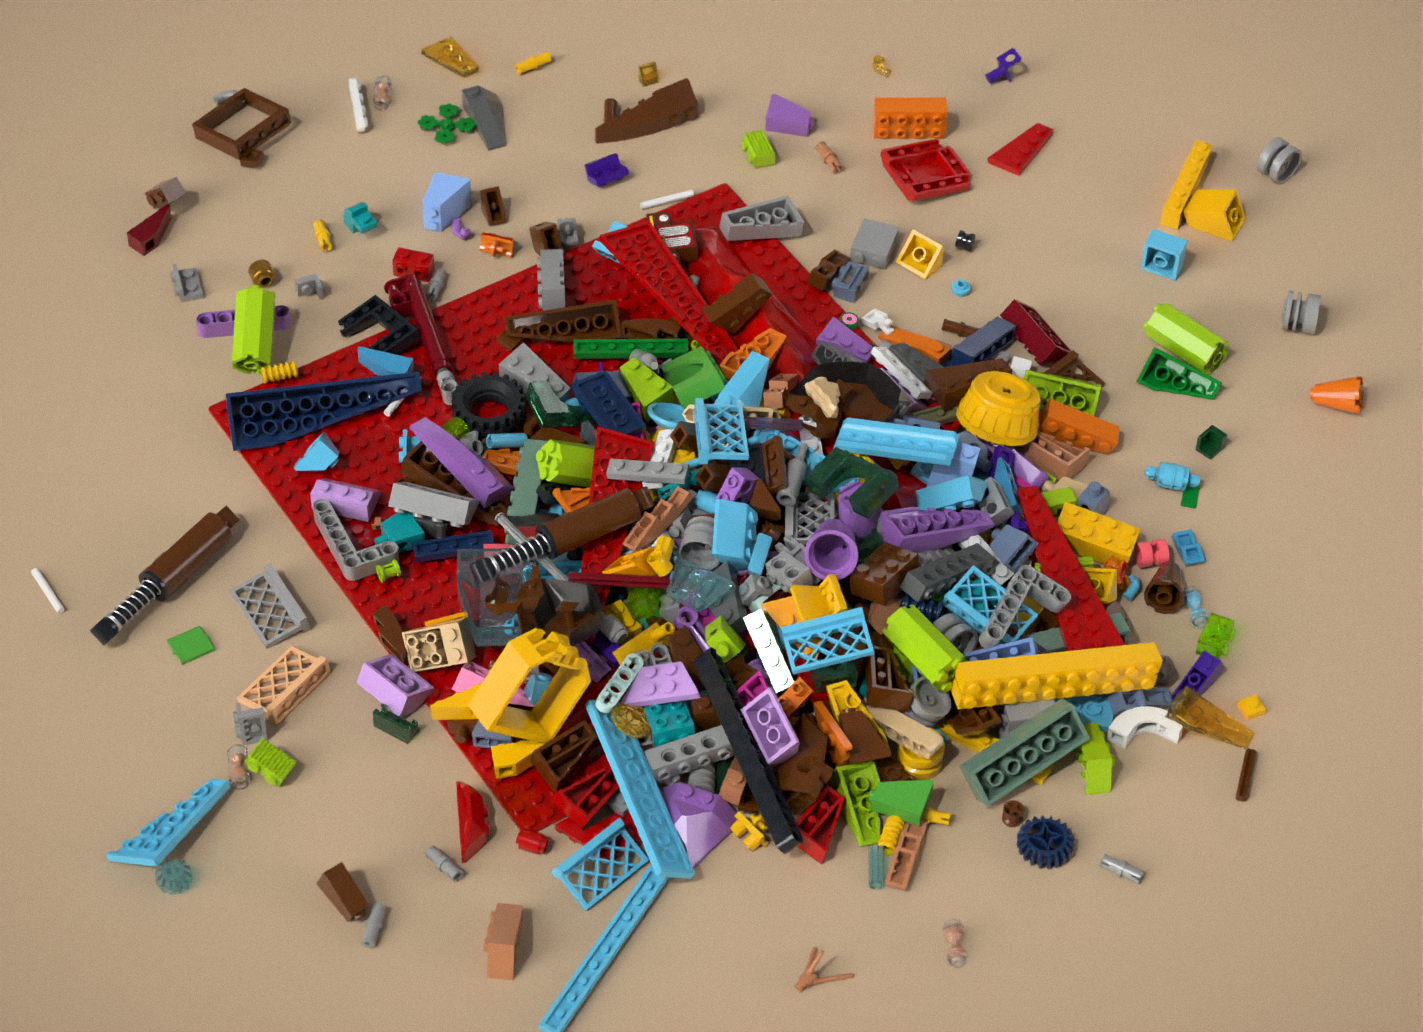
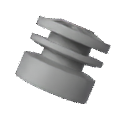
M1289 290L1283 305L1282 329L1287 330L1288 323L1293 322L1292 331H1295L1297 324L1301 323L1302 332L1315 334L1321 295L1309 293L1306 301H1302V294L1298 292L1297 300H1294V291Z
M698 516L688 521L679 548V557L691 568L706 571L714 569L720 563L712 555L714 518Z

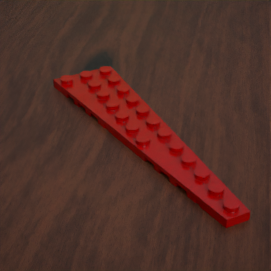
M1037 486L1017 488V497L1029 535L1039 543L1034 551L1041 573L1066 588L1071 594V600L1062 611L1054 613L1066 651L1125 645Z

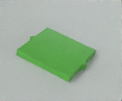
M200 626L167 639L168 644L173 650V655L177 656L182 665L215 651L209 641V636L205 635Z

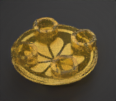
M619 702L611 712L612 721L623 734L632 738H642L649 732V724L642 707H633Z

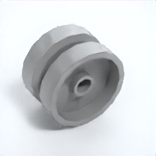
M1280 137L1274 138L1261 152L1257 161V170L1266 176H1270L1278 184H1282L1289 180L1297 170L1302 159V151L1293 145L1289 146V143Z
M949 613L941 616L933 623L962 654L975 650L978 643V634L958 615Z
M920 677L908 687L913 691L908 712L898 710L916 722L931 728L948 714L951 708V698L948 692L937 691L924 677Z

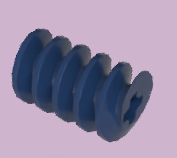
M906 594L899 608L905 606L909 609V605H914L932 624L943 614L942 601L940 600L937 605H934L933 598L929 603H926V599L916 602Z

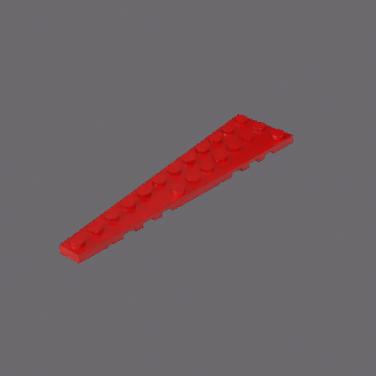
M650 221L599 236V241L618 259L705 351H709L711 357L719 365L729 353L739 350L725 329L711 323L701 308L707 304Z
M597 426L589 504L624 488H628L632 492L642 488L643 481L607 479L606 472L610 459L650 461L655 442ZM630 524L584 544L581 573L603 574L602 571L621 556L622 543L626 539ZM591 585L600 599L601 611L603 612L611 586ZM594 634L584 642L593 644L596 634Z

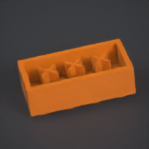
M874 97V139L945 138L948 114L946 97Z

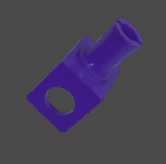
M1014 48L996 58L998 67L985 74L990 84L1003 76L1009 82L1012 81L1008 68L1022 60ZM1007 56H1015V59L1013 61H1006Z

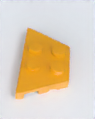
M793 596L766 602L761 605L780 628L803 622L800 619ZM813 638L810 642L819 645L822 638ZM797 642L794 645L799 649L802 643ZM807 646L802 653L811 656L815 649Z

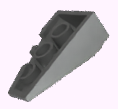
M479 85L463 89L462 106L467 115L476 124L475 129L488 151L504 147L505 136L502 104L496 94Z

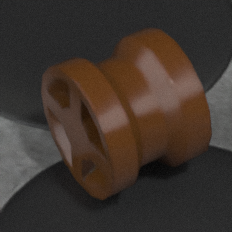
M1010 800L1004 804L1002 821L1005 825L1017 827L1022 823L1024 814L1022 803Z

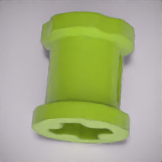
M395 559L391 563L382 566L376 565V572L381 582H385V579L393 576H401L399 564Z

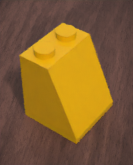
M1197 189L1183 211L1184 218L1189 227L1228 241L1234 240L1246 219L1237 189Z

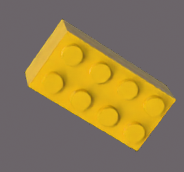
M1066 501L1057 522L1075 554L1078 553V555L1083 557L1092 556L1094 561L1102 564L1112 556L1118 562L1125 560L1128 563L1140 532V528Z

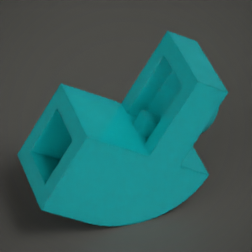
M360 202L344 209V223L353 234L359 231L361 234H364L378 227V222L369 213L366 203Z

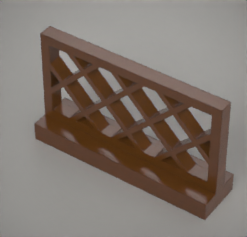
M1074 350L1044 372L1073 379H1082L1083 381L1093 380L1096 384L1102 385L1101 388L1105 384L1103 380L1077 359L1079 354ZM1077 366L1082 371V374H1073V368Z

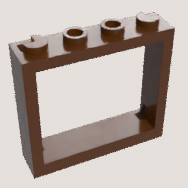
M243 88L195 121L192 126L196 139L240 160L290 125L291 119L288 108ZM247 105L269 115L268 118L236 140L213 130Z

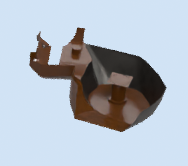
M835 362L819 364L789 393H787L786 387L784 389L785 403L791 411L812 418L816 422V427L792 418L787 419L784 416L783 420L787 423L795 422L809 430L815 437H834L840 421H844L846 418L884 422L894 411L901 389L884 371L870 363ZM817 377H826L828 382L838 384L840 402L837 404L839 409L837 418L828 419L821 407L815 404L812 397L807 395L804 386L807 382Z
M532 566V574L528 581L521 585L516 602L507 603L511 586L500 580L499 576L494 580L496 584L492 593L486 595L485 598L486 607L496 615L517 614L521 635L538 628L546 632L542 637L546 639L553 631L566 635L569 638L570 646H575L599 631L601 604L593 587L589 583L542 579L539 566Z

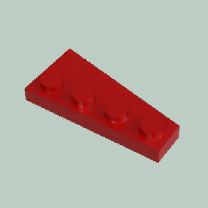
M1036 123L989 156L987 163L1020 176L1053 135V129Z

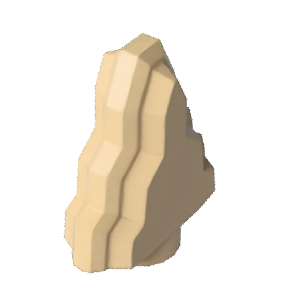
M817 377L804 385L807 395L812 397L815 404L821 407L828 419L837 418L839 411L837 404L840 402L838 384L828 382L826 377Z

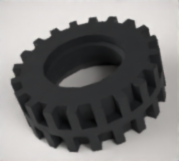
M482 372L483 376L477 377L476 374L471 375V380L465 378L462 380V386L457 385L455 387L456 393H452L451 401L453 423L457 425L459 433L464 431V437H466L467 433L474 430L479 433L478 440L486 438L488 434L518 433L519 425H524V418H526L525 393L523 394V387L518 386L515 379L509 381L508 375L505 374L503 377H499L498 372H494L493 375H487V372ZM485 401H495L507 408L504 414L494 418H482L471 412L474 406Z

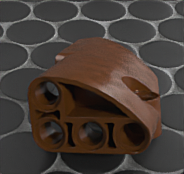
M804 712L793 727L799 740L798 753L786 762L778 764L774 772L793 815H798L816 802L823 785L829 781L834 771L833 768L824 763L828 737L808 719Z

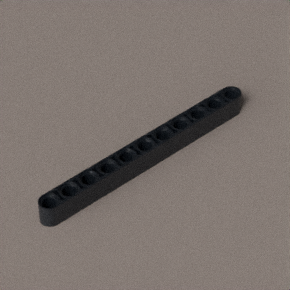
M710 647L694 659L695 667L774 843L780 852L787 854L803 842L802 834L770 764L767 763L741 711L744 706L721 656L716 653V650Z

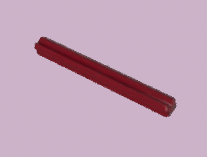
M570 572L568 581L589 583L593 586L670 589L671 581L669 577Z

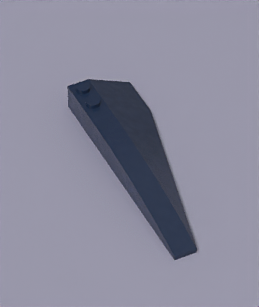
M412 372L226 393L225 403L233 451L272 447L421 392L420 373Z

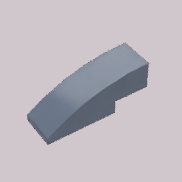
M1168 687L1114 692L1108 697L1114 716H1118L1124 711L1135 707L1150 706L1168 709L1174 706Z

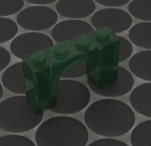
M548 381L530 382L525 397L541 428L598 425L590 413L582 412L580 406H571L559 400Z
M837 447L805 477L809 491L822 498H825L837 485L847 479H865L864 483L849 497L853 512L867 519L900 488L897 475L892 470L884 469L876 463L866 461L863 457H857L849 451Z

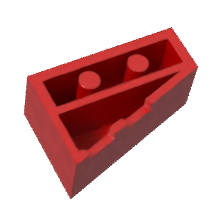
M827 786L821 792L816 802L809 806L796 821L803 837V842L797 847L821 865L845 799L844 796L830 786Z

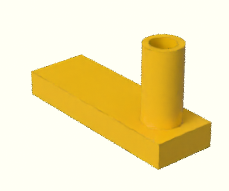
M656 622L612 653L620 665L629 654L639 652L640 650H646L649 653L654 644H662V639L674 632V626L670 622L659 626Z

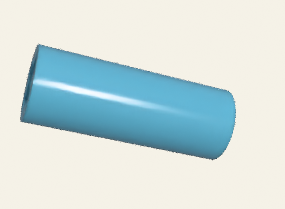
M525 433L488 434L486 444L489 449L524 447L527 435Z

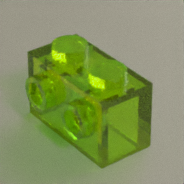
M630 588L625 606L635 622L644 617L650 618L656 614L662 590Z
M1211 613L1198 639L1195 654L1201 655L1205 650L1220 659L1221 655L1225 656L1229 647L1227 643L1233 640L1236 632L1233 629L1234 620Z

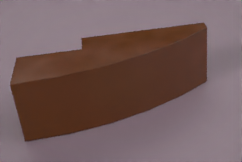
M834 249L821 259L817 267L812 269L806 283L821 291L825 290L833 282L834 278L839 275L842 265H847L850 257Z
M633 319L622 321L621 335L627 339H681L683 337V327L678 322L671 320Z
M384 605L373 613L375 626L379 629L380 641L397 659L408 666V657L401 627L391 610Z

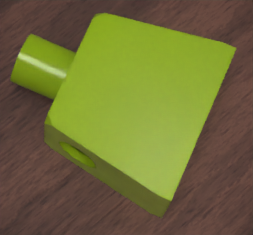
M721 615L705 627L707 644L716 650V653L721 656L724 663L737 655L746 646L745 642Z

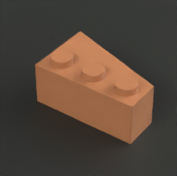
M1038 431L1035 439L1030 443L1028 442V444L1019 445L1018 451L1059 481L1062 477L1072 478L1086 466L1090 448L1084 447V449L1072 446V442L1067 441L1063 443L1055 440L1054 436Z
M497 903L496 910L491 912L490 924L487 929L488 938H485L484 951H488L487 978L513 980L514 963L517 960V955L515 954L517 945L519 946L523 924V905Z

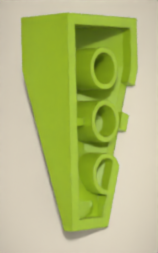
M1025 370L1024 379L1038 390L1040 400L1047 403L1052 399L1092 416L1095 415L1102 385Z
M874 761L836 767L829 779L830 787L845 797L841 812L860 847L878 844L880 839L879 813L871 810L872 802L869 801L872 789L876 790L880 782Z

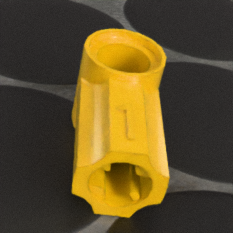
M665 535L658 537L655 550L647 557L648 564L659 577L667 575L673 568L670 557L675 542L671 537H666Z

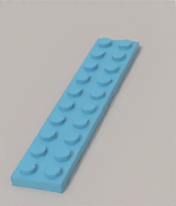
M589 700L585 707L657 877L690 879L695 872L636 735L631 734L630 731L629 734L623 731L626 726L627 728L632 726L629 725L630 722L627 724L625 709H616L621 707V703H617L610 713H602L595 706L596 700ZM621 711L625 713L626 723L623 724L626 726L623 728L617 726V723L620 722L615 718L616 715L620 717L619 713Z

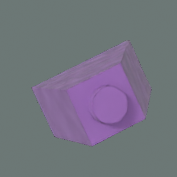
M772 94L766 115L765 131L808 137L809 130L813 129L814 119H811V111L776 94Z

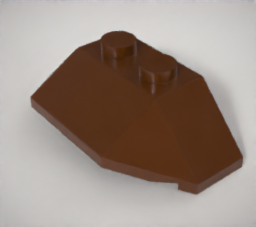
M951 690L948 692L951 698V708L944 718L958 735H981L998 727L1001 723V718L991 706L958 709Z

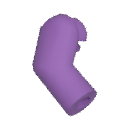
M455 218L452 220V233L462 240L469 238L471 231L469 228L466 230V227L461 228V219Z

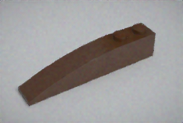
M685 78L654 91L652 97L647 100L643 98L638 101L636 107L631 110L630 108L625 109L618 118L613 117L595 128V142L600 144L635 139L667 130L698 117V102L689 79Z
M616 300L504 317L507 336L567 342L622 337Z
M422 441L403 458L400 473L411 479L415 484L474 498ZM498 500L485 509L478 504L473 517L498 527L500 523L495 522V516L501 512L505 514L504 516H507L508 510Z

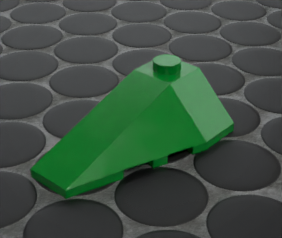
M1156 347L1150 353L1136 381L1155 391L1213 400L1222 384L1221 381Z

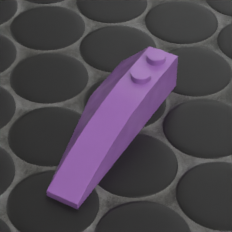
M424 417L410 425L409 428L464 488L475 499L479 500V504L484 509L509 495L511 491H515V488L488 460L434 422Z
M907 507L881 511L880 513L883 543H890L915 553L934 550L960 542L982 533L995 525L985 511L962 509L961 512H956L952 509L936 511L935 508H927L925 511L919 510L918 507Z

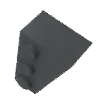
M726 561L696 584L695 587L714 616L718 618L721 615L739 635L747 628L743 617L747 616L745 605L741 602L739 594L740 585L737 579V570Z

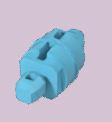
M1160 462L1158 468L1147 466L1145 469V476L1147 478H1156V486L1169 488V490L1185 491L1187 484L1197 487L1200 484L1201 478L1196 474L1191 473L1190 475L1189 467L1177 465L1176 463Z

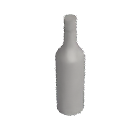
M636 349L630 354V360L635 357L652 371L658 368L657 358L653 354L642 349Z
M806 443L800 444L796 457L787 464L786 476L788 487L779 491L776 496L777 501L781 505L793 506L796 503L807 470V465L804 462L808 448Z

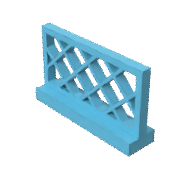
M695 398L693 415L699 464H708V459L748 460L749 452L742 405L704 404L703 398ZM707 411H715L717 414L712 415ZM728 412H738V414L733 416ZM723 416L728 420L724 422L719 418ZM714 422L719 426L715 428L710 424ZM732 423H735V424L738 425L739 427H737V428L735 429L734 427H732V426H730V425H731ZM726 429L730 433L726 435L721 430ZM716 435L721 439L717 441L713 439L712 436ZM737 436L740 440L736 441L732 437ZM728 442L731 446L726 447L723 443ZM719 448L722 452H712V450ZM738 448L739 450L743 451V453H737L733 450Z
M973 565L953 589L947 592L942 605L958 615L965 623L981 634L989 620V614H992L994 611L988 610L987 601L998 600L999 602L1002 597L1000 594L1003 595L1005 589ZM974 573L980 578L981 584H970L969 577ZM982 588L983 597H972L971 589ZM985 588H994L997 596L986 597ZM959 589H967L968 598H960L955 593ZM983 601L985 610L977 611L973 608V602ZM1022 602L1015 615V622L1010 624V626H1016L1017 634L1011 637L1008 633H1005L997 645L1017 641L1038 617V614ZM1025 612L1031 617L1028 621H1019L1018 613Z
M862 607L781 627L793 675L874 655ZM863 627L859 635L851 632L853 628ZM833 633H843L839 640L830 637ZM847 636L856 639L851 646L843 643ZM813 638H822L819 645L810 642ZM827 641L835 644L831 651L822 648ZM859 642L868 645V649L861 651L855 648ZM802 643L798 651L791 648L789 644ZM807 646L815 649L811 656L802 653ZM839 647L848 650L845 655L841 656L835 654ZM819 652L827 655L821 661L814 659ZM798 657L807 660L804 665L795 667L794 663Z
M620 817L551 871L555 878L559 877L584 911L649 860L624 829L623 825L625 824ZM619 834L626 841L625 847L615 846V837ZM601 848L610 849V860L599 858ZM615 850L625 852L624 862L614 861ZM629 852L636 853L641 861L638 864L628 863ZM586 860L595 862L594 872L584 871V862ZM599 862L609 864V875L598 873ZM613 865L624 866L623 876L613 875ZM569 873L579 874V884H572L566 876ZM583 875L594 876L593 887L583 885ZM598 877L608 879V888H597ZM582 889L593 891L592 900L588 904L582 897Z

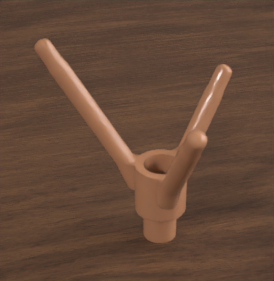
M813 947L805 971L799 977V981L794 987L801 992L811 984L815 985L823 982L853 978L854 974L817 978L813 971L823 956L824 951L821 950L814 960L817 948Z

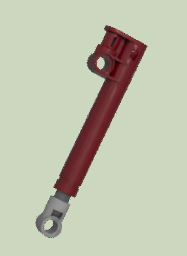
M410 274L387 281L384 285V290L389 294L391 308L402 317L414 316L433 374L437 378L443 402L447 405H452V393H456L455 387L458 384L453 376L452 367L420 277Z

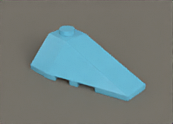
M752 351L723 388L714 404L760 406L770 359ZM745 427V430L749 432L752 427Z

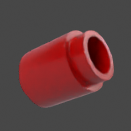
M524 828L523 832L519 831L516 844H519L518 849L537 855L539 853L544 854L549 838L544 837L545 835Z

